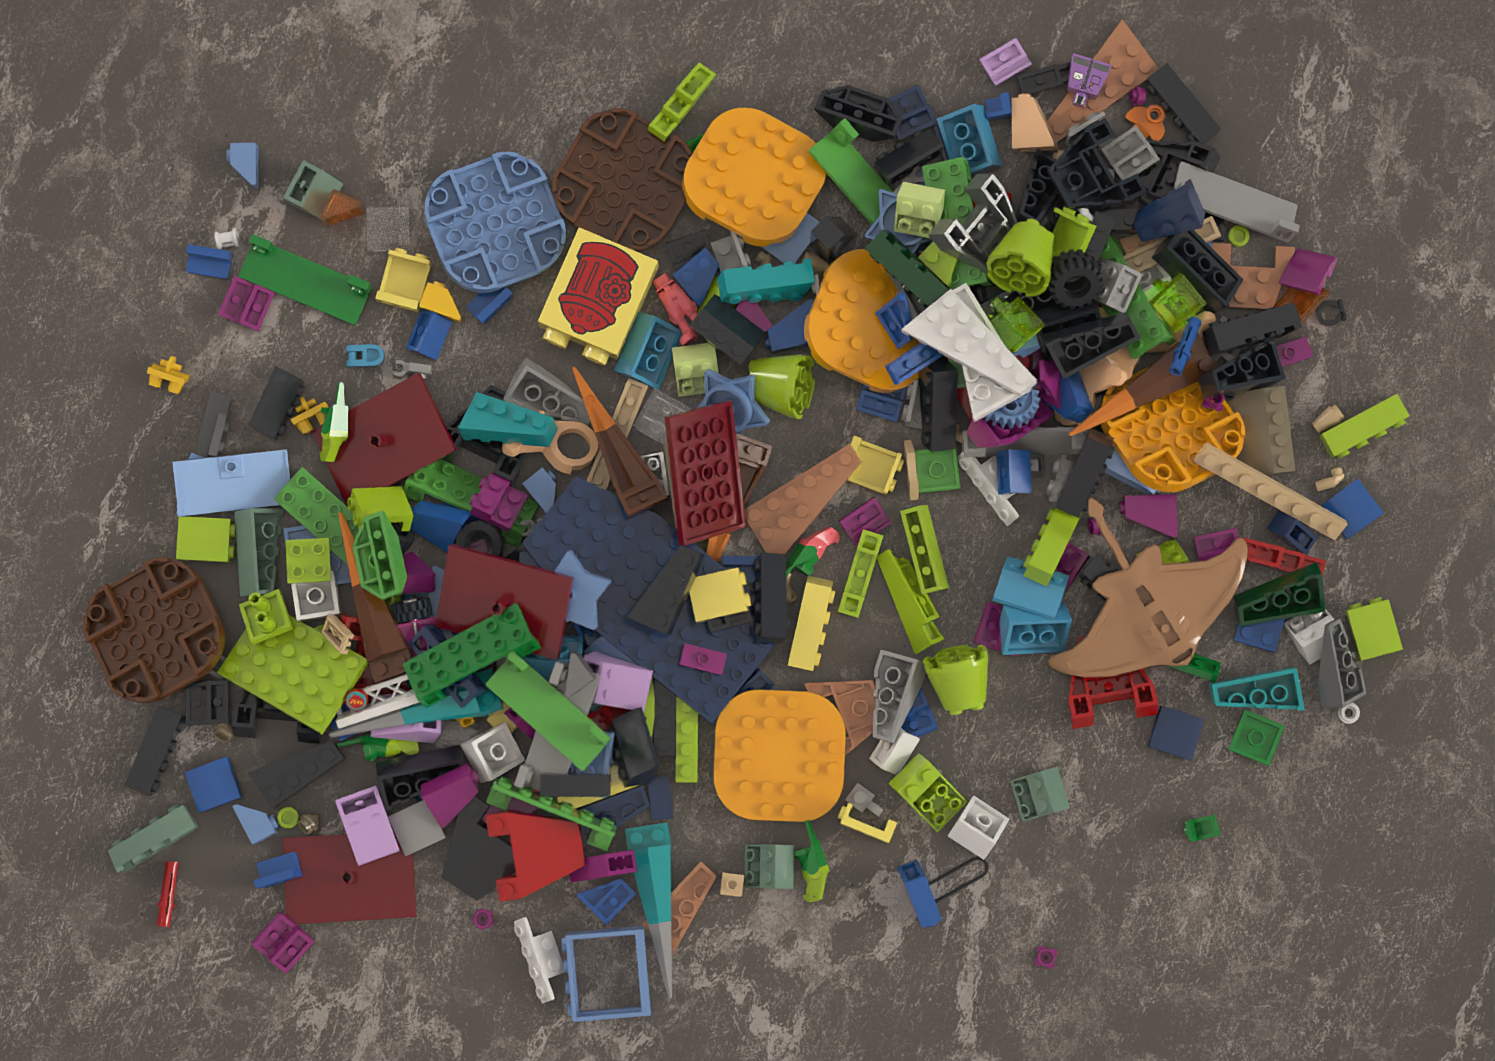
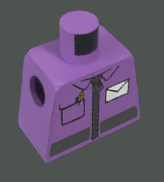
M1073 53L1070 61L1067 91L1075 94L1072 102L1074 106L1084 108L1087 98H1097L1112 65Z

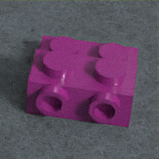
M490 473L488 478L485 476L482 478L479 485L481 489L479 494L474 493L469 505L472 506L470 514L509 532L526 503L528 495L509 486L510 481Z

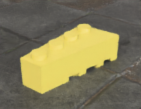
M808 576L788 666L813 671L814 665L819 666L821 653H817L819 645H823L826 633L822 632L824 624L828 625L831 612L827 611L828 603L833 604L835 591L831 590L833 581Z

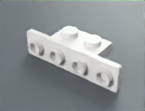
M963 451L957 457L961 468L965 470L973 484L996 511L999 518L1006 526H1009L1019 517V514L1007 500L1014 494L998 495L997 457L993 456L983 464H980L975 457H964Z
M527 918L514 921V930L520 939L522 953L527 959L529 974L534 979L536 994L542 1003L554 1000L548 978L564 973V965L553 933L550 931L533 937Z

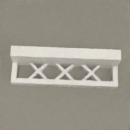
M407 674L362 688L368 695L374 697L372 703L367 704L361 711L349 710L343 712L340 707L337 711L338 717L336 719L338 728L418 703L419 701L413 690L405 691L398 688L402 681L408 680ZM388 687L394 690V693L391 697H383L379 695L381 688Z

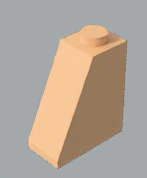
M1020 94L1018 98H1012V149L1016 152H1034L1037 149L1041 151L1058 150V144L1038 101L1031 97L1030 94Z

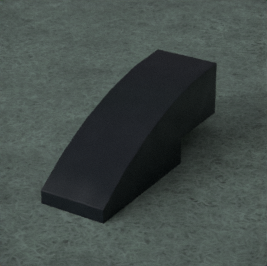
M543 773L540 774V796L610 797L611 774Z

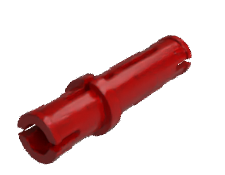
M165 861L161 898L157 904L159 906L156 926H171L172 908H175L173 899L178 862Z

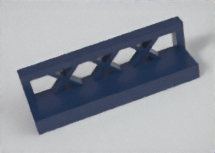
M433 624L424 626L408 644L417 655H420L427 651L421 650L417 645L422 636L427 641V650L447 639ZM474 672L445 687L461 708H465L475 696L483 695L488 690ZM459 686L465 687L470 693L464 700L459 696Z

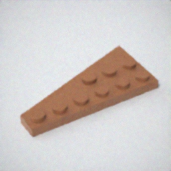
M1123 19L1093 58L1094 60L1112 65L1097 98H1087L1085 107L1081 108L1072 104L1075 94L1068 92L1047 121L1057 143L1067 137L1068 129L1077 123L1080 125L1084 124L1087 121L1086 118L1094 112L1101 113L1127 95L1135 86H1140L1148 77L1159 69Z
M851 444L744 510L745 519L766 553L786 554L816 519L826 504L835 496L841 486L859 467L862 461Z

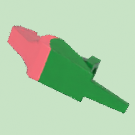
M827 526L806 538H802L786 563V577L793 568L806 576L813 574V565L822 557L826 547L834 542L838 544L840 540L838 532L832 527Z

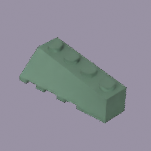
M249 508L234 511L240 597H249L254 592H258L262 596L274 591L277 569L275 557L279 554L277 542L278 535H281L282 531L280 519L284 516V509Z
M176 804L167 810L169 814L162 818L159 815L149 821L150 825L142 829V827L133 830L130 833L131 837L124 840L121 838L112 843L113 848L108 850L117 873H126L198 829L199 826L187 806Z

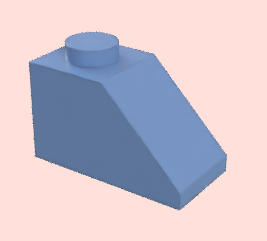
M230 143V149H227V162H230L231 166L254 189H259L258 145L256 143Z
M542 467L522 484L545 513H547L556 501L557 485L554 481L557 478L550 469L545 471Z
M238 804L232 806L252 845H256L278 833L276 828L279 826L273 815L269 816L268 813Z

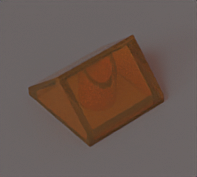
M333 189L320 216L326 227L367 212L361 201Z
M1290 288L1273 307L1277 308L1295 303L1302 324L1330 295V292L1322 288L1320 295Z

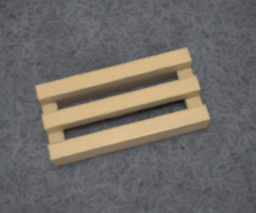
M328 614L321 633L341 654H347L349 650L346 646L350 647L351 642L349 639H353L354 634L335 615Z

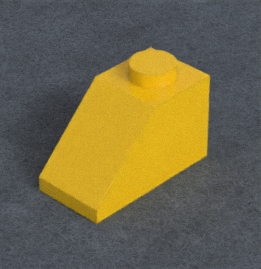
M434 281L433 284L428 282L419 304L420 309L435 312L449 320L461 323L462 318L448 289H446V285Z

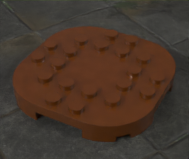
M611 108V110L595 113L580 127L578 135L560 166L555 171L552 184L553 196L559 212L573 226L587 230L636 252H641L653 248L667 236L686 204L684 190H682V179L692 152L687 144L675 134H671L664 142L647 129L651 122L638 116V113L623 108Z
M166 557L147 560L143 562L142 567L110 585L105 584L100 587L87 603L89 606L86 616L83 615V632L86 642L91 644L106 676V679H104L106 684L114 693L124 699L143 704L160 701L205 676L215 667L222 655L225 644V631L222 620L201 577L193 568L180 561Z

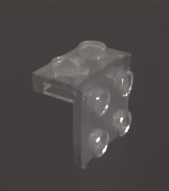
M1062 455L1060 459H1056L1051 472L1055 474L1054 480H1050L1046 490V494L1049 495L1048 501L1057 503L1058 497L1074 465V462L1066 460L1067 456Z

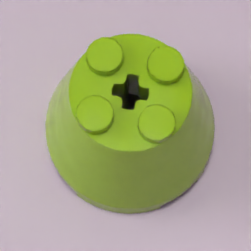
M1034 219L1016 223L989 255L986 264L988 269L987 275L990 280L1009 293L1014 290L1025 293L1027 297L1042 294L1047 289L1050 281L1054 234L1040 226L1039 222Z
M797 354L751 360L749 363V375L755 376L756 402L789 418L801 419L803 417L801 413L804 408H809L814 392L815 378L812 377L811 367L814 366L813 358L808 355Z
M966 644L948 647L936 651L937 654L932 658L929 656L923 659L924 669L943 708L948 710L950 715L961 714L966 709L980 710L984 708L983 703L986 701L988 676V652L986 646L978 645L977 648H972Z

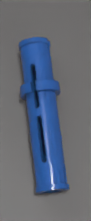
M1196 317L1188 319L1179 346L1174 350V359L1169 372L1175 376L1182 375L1185 363L1190 359V350L1201 326V320Z

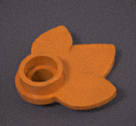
M1151 105L1147 108L1137 106L1131 109L1125 116L1128 121L1134 123L1133 127L1137 125L1145 139L1150 136L1152 140L1159 141L1165 133L1163 125L1165 112L1158 105ZM1157 113L1158 118L1152 119L1150 114Z

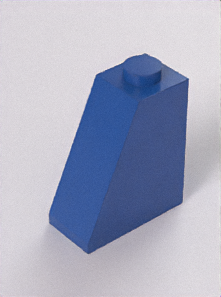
M813 299L806 301L767 330L768 336L764 337L767 349H771L772 354L809 346L804 337V324L806 316L810 313L814 303Z
M1078 371L1065 379L1060 374L1061 409L1046 401L1044 402L1064 419L1081 423L1094 409L1080 372Z
M421 500L416 507L413 505L410 507L413 513L410 530L448 553L449 545L456 544V536L459 535V531L466 525L471 514L465 510Z
M916 859L897 867L921 927L936 925L942 918L918 860Z

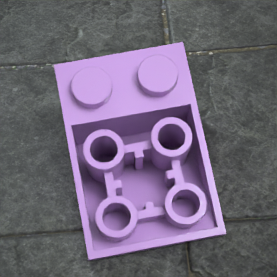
M597 651L584 656V660L591 670L601 675L592 701L593 703L630 710L642 707L644 712L653 673L652 670Z
M387 694V695H381V696L388 698V697H391L393 694ZM441 720L371 730V737L435 743L441 734Z
M377 786L335 800L358 866L400 851Z

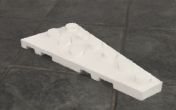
M967 283L954 289V293L1002 342ZM962 365L974 422L1020 397L998 385L992 379L983 377L977 371Z
M952 289L947 291L901 329L902 333L918 339L924 345L931 346L946 357L977 371L983 377L992 379L998 385L1020 397L1037 383L1036 378Z

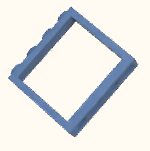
M644 926L566 932L565 938L562 939V951L567 952V960H563L564 973L569 975V981L565 982L566 995L570 994L571 1003H567L568 1016H572V1022L651 1016ZM635 935L641 1006L579 1011L573 940Z

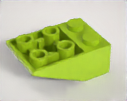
M919 753L888 783L937 833L967 803L940 772Z

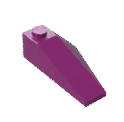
M1040 399L1039 407L1034 417L1030 418L1027 424L1023 422L1021 427L1014 424L1013 428L1010 429L1009 425L1005 424L1004 428H1001V424L998 422L993 426V420L990 419L985 422V416L975 422L972 419L967 434L978 448L1011 444L1051 418L1053 412Z

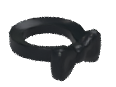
M1339 299L1337 302L1325 301L1318 306L1316 311L1318 321L1325 326H1333L1340 320H1347L1342 299ZM1331 305L1339 308L1340 315L1333 321H1326L1321 316L1323 307Z

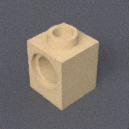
M723 873L720 894L742 897L744 875Z

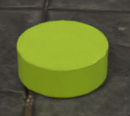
M1241 225L1232 227L1227 235L1228 242L1234 247H1243L1250 237L1247 228Z
M292 807L282 808L277 815L279 825L287 829L294 828L300 820L298 811Z

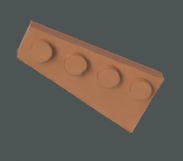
M702 862L671 893L672 954L676 951L717 877ZM646 919L642 926L650 932Z

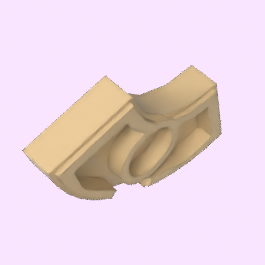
M905 440L904 459L910 500H918L919 488L915 451L912 441Z

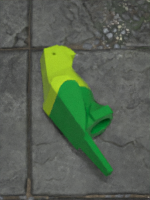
M338 382L335 404L331 408L321 407V413L324 414L325 418L321 429L323 437L322 451L319 452L321 461L334 462L340 445L348 438V405H345L344 383Z
M371 735L337 744V747L363 743L365 759L371 763L375 762L377 757H392L402 752L406 755H412L420 751L419 744L416 741L371 737Z
M806 820L805 824L811 846L794 852L795 858L801 862L802 875L807 884L806 894L802 896L807 902L811 903L823 899L825 882L830 869L820 841L817 840L810 821Z

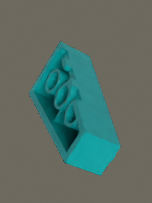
M811 258L803 259L801 264H793V261H785L783 265L772 267L771 263L763 264L755 270H752L751 266L725 269L717 278L721 302H729L730 304H737L741 301L757 303L761 300H769L770 302H778L784 299L799 301L815 283Z
M478 392L473 397L458 427L463 440L480 439L483 442L493 440L502 441V443L506 444L516 442L522 445L549 447L558 430L554 418Z
M1293 666L1208 683L1211 702L1215 706L1305 710L1298 671Z

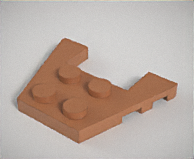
M1212 243V249L1230 265L1231 244ZM1276 246L1274 268L1231 266L1244 280L1230 300L1228 308L1265 310L1273 307L1281 288L1280 279L1295 252V247Z
M873 680L805 684L807 691L817 693L823 697L833 695L848 733V737L845 738V756L873 733L874 690H876Z

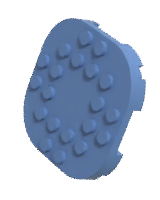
M499 152L492 154L489 158L456 170H448L433 182L425 199V222L442 266L451 280L466 290L477 293H489L538 276L549 270L557 262L563 251L566 239L565 223L563 218H561L547 183V177L537 163L519 155V153Z

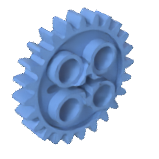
M1036 384L1031 387L1030 392L986 415L985 422L991 419L993 420V426L998 422L1001 424V428L1008 424L1010 429L1013 428L1014 424L1018 427H1021L1023 422L1027 424L1029 419L1034 417L1039 407L1040 398L1037 397L1039 390H1034Z

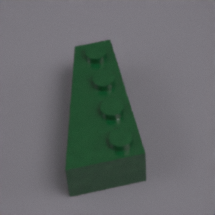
M881 230L865 248L877 263H881L886 268V272L890 276L902 282L901 286L907 292H913L918 297L916 300L925 308L932 305L951 289L890 230Z
M1316 562L1233 596L1235 615L1240 626L1326 612L1322 573Z

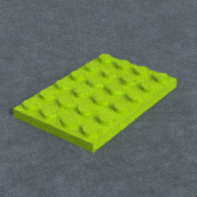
M290 615L292 630L255 645L250 642L247 629H245L217 673L311 729L323 734L345 701L348 693L369 664L366 658L348 649L347 654H341L322 633L301 621H297V619Z

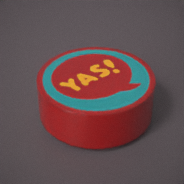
M355 688L348 693L346 704L353 711H361L367 706L369 698L364 690Z

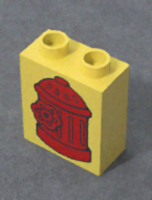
M578 228L538 320L540 328L546 330L542 339L563 349H566L569 340L585 346L582 356L600 365L605 366L609 357L618 361L637 314L641 311L652 282L658 272V261L587 230Z

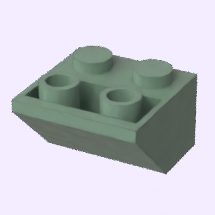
M303 160L283 198L286 203L324 222L344 184Z
M1058 767L1010 781L1022 822L1070 808Z
M745 844L744 888L793 889L794 845Z

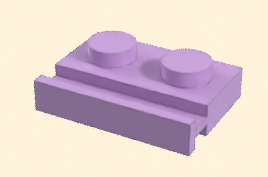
M1017 38L979 60L995 87L1032 65Z

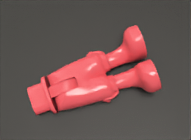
M664 273L652 283L656 287V294H658L663 307L669 315V321L678 325L682 332L679 340L682 346H687L699 337L689 328L685 315L691 321L698 315L697 305L674 279L671 280L667 273Z

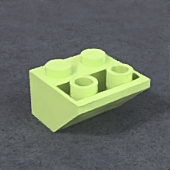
M903 182L897 195L894 231L930 238L928 234L941 220L945 190Z
M709 343L673 347L672 353L678 397L704 394V372L710 369L718 373L715 348Z

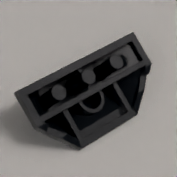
M850 85L823 90L814 108L832 128H835L843 119H846L859 134L857 137L872 142L894 139L902 121V118L898 115L889 99Z

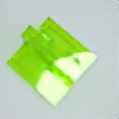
M1181 273L1171 282L1166 281L1164 283L1157 278L1152 283L1158 294L1149 303L1174 333H1177L1188 322L1190 317H1193L1207 304Z
M998 297L991 302L999 314L990 322L1005 347L1012 354L1045 326L1019 297L1010 304L1007 301L1002 303Z

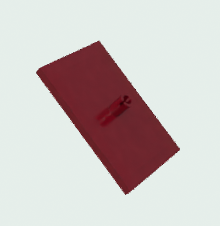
M416 373L348 411V438L340 445L335 461L326 462L348 507L347 501L351 497L353 488L389 487L453 453L457 448L421 373ZM323 425L311 431L320 451H322L323 437L321 435Z
M732 400L664 417L679 545H689L745 528L746 521Z
M450 544L435 627L461 633L495 614L497 616L502 614L506 608L517 604L520 607L530 633L538 640L541 646L540 649L532 652V654L558 660L574 577Z
M394 831L393 833L400 851L358 866L347 834L282 838L283 855L296 852L303 877L284 882L286 916L296 924L417 917L414 853L405 856ZM348 873L351 875L350 881H346L345 876Z

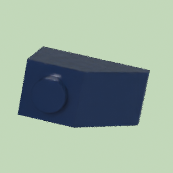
M1281 511L1276 513L1267 527L1278 539L1306 555L1318 538L1297 518Z

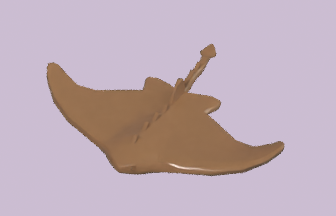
M1090 498L1088 501V514L1095 518L1104 539L1112 549L1122 570L1101 576L1092 584L1094 590L1107 599L1088 635L1073 649L1051 656L1048 660L1049 666L1067 675L1087 678L1112 677L1155 665H1188L1197 649L1199 639L1229 604L1243 578L1248 553L1246 541L1241 537L1236 538L1223 553L1206 561L1163 564L1161 550L1157 544H1153L1139 553L1131 565H1129L1119 543L1102 515L1104 507L1095 499Z

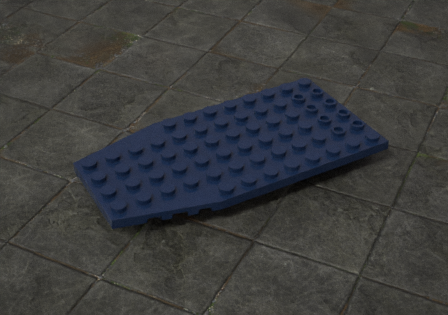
M577 476L522 543L523 547L540 568L555 571L565 554L572 550L584 569L592 574L610 579L611 583L597 600L598 627L594 631L638 666L652 670V677L710 724L715 721L775 645V643L756 642V635L753 634V624L756 622V614H753V603L756 601V593H753L746 585H743L744 591L749 593L751 600L749 609L753 622L710 633L707 621L697 623L695 620L690 592L671 635L664 634L628 618L629 613L681 546L678 541V532L662 517L648 509L628 518L617 495ZM694 543L685 545L705 554L696 577L726 570ZM787 619V628H788V627L790 626V624L792 623V622L789 621L788 619ZM684 643L726 653L722 675L679 665Z

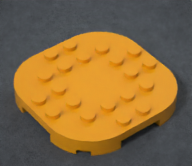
M736 108L719 115L708 127L687 162L682 179V190H684L688 206L701 219L705 220V218L716 222L743 237L742 240L745 243L768 247L769 244L778 242L781 244L787 241L797 232L822 189L826 172L808 152L816 144L810 137L763 111L753 108Z
M865 249L852 250L841 255L825 270L822 276L824 278L810 313L807 314L805 319L804 337L811 350L810 354L825 369L829 371L834 370L869 386V390L880 393H891L901 390L912 384L914 379L917 380L919 372L900 384L894 385L885 365L921 342L914 338L903 347L897 349L875 312L897 296L896 292L898 290L890 275L886 272V268L881 263H877Z
M1147 368L1133 374L1129 382L1123 383L1121 386L1109 388L1102 399L1100 408ZM1195 382L1101 423L1103 432L1114 438L1113 446L1116 447L1115 450L1133 476L1144 485L1162 492L1182 491L1216 475L1194 462V457L1205 442L1237 458L1243 448L1245 426L1239 412L1233 413L1225 400L1222 403L1223 409L1220 412L1203 407L1202 402L1205 399L1203 398L1199 382Z
M753 689L742 692L732 698L720 713L715 731L714 785L722 803L731 812L746 819L794 822L817 819L826 814L836 804L843 788L845 761V726L837 708L825 697L810 691Z

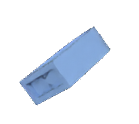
M1116 450L1111 459H1106L1104 463L1107 465L1105 474L1149 495H1154L1155 491L1161 492L1137 480Z

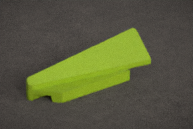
M888 549L878 555L877 560L915 654H918L944 640L942 634L933 623L934 620L939 618V615L929 596L921 593L917 574L910 561L904 557L898 559L893 556L892 550Z

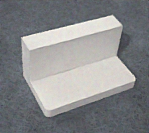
M901 728L894 743L880 740L869 759L881 769L897 775L904 767L920 739Z

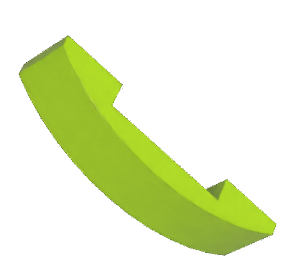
M862 530L838 612L859 618L884 535Z

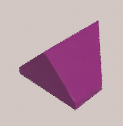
M1040 360L1031 373L1037 380L1034 390H1039L1037 397L1061 409L1060 373L1057 367L1044 360Z

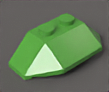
M380 511L363 518L362 525L352 547L361 587L384 600L403 592L407 574L399 537L385 512Z

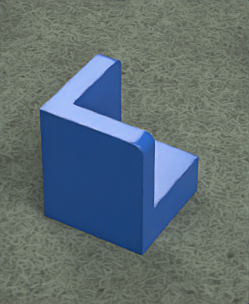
M1008 92L1001 93L998 98L985 100L986 118L988 121L1012 117V105Z

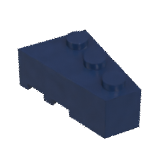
M1191 179L1178 189L1174 188L1169 191V194L1163 198H1158L1137 210L1134 226L1141 242L1203 227L1205 211Z

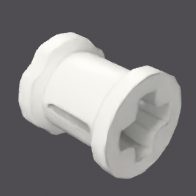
M236 228L229 232L214 233L217 249L222 250L224 247L234 245L240 247Z

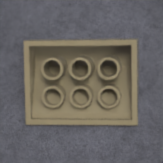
M1285 386L1235 393V397L1232 400H1225L1233 413L1239 412L1245 426L1243 448L1236 459L1266 476L1286 475L1295 472Z

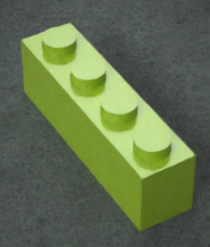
M1395 394L1324 432L1319 438L1331 459L1336 456L1338 459H1341L1350 454L1349 449L1356 446L1359 449L1369 443L1367 439L1373 436L1378 439L1387 434L1386 429L1392 426L1397 429L1406 424L1405 419L1410 415L1398 394Z
M920 505L900 511L921 593L929 594L948 589L949 585L928 505Z
M1057 508L1050 509L1046 518L1049 523L1048 525L1043 524L1038 534L1041 536V539H1036L1031 548V551L1034 552L1033 556L1028 554L1023 566L1027 569L1023 576L1046 587L1048 586L1080 517L1078 518Z
M676 696V783H698V713Z

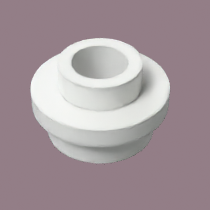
M1354 703L1338 709L1339 719L1346 724L1354 723L1359 718L1360 710ZM1346 709L1352 711L1351 717L1345 715Z

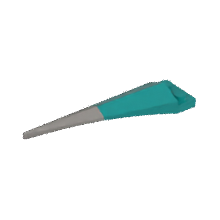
M491 668L475 674L486 686L487 681L495 673ZM459 686V696L464 700L470 693L465 687ZM443 688L441 690L445 695V699L428 708L418 702L345 726L331 732L329 736L333 738L402 725L479 717L504 710L501 698L489 688L483 695L475 696L465 708H461L447 690Z
M667 822L625 829L628 851L634 850L637 872L633 873L666 991L671 999V838Z

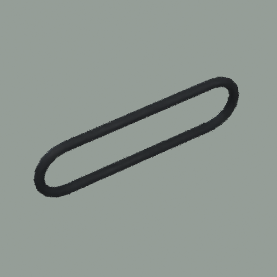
M980 857L972 858L929 882L930 886L976 860H980L985 864L983 874L936 899L935 902L938 903L983 878L989 869L987 861Z

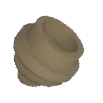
M231 721L215 725L213 735L216 740L228 743L234 738Z
M317 813L303 814L300 816L297 824L305 834L315 833L318 830L320 815Z

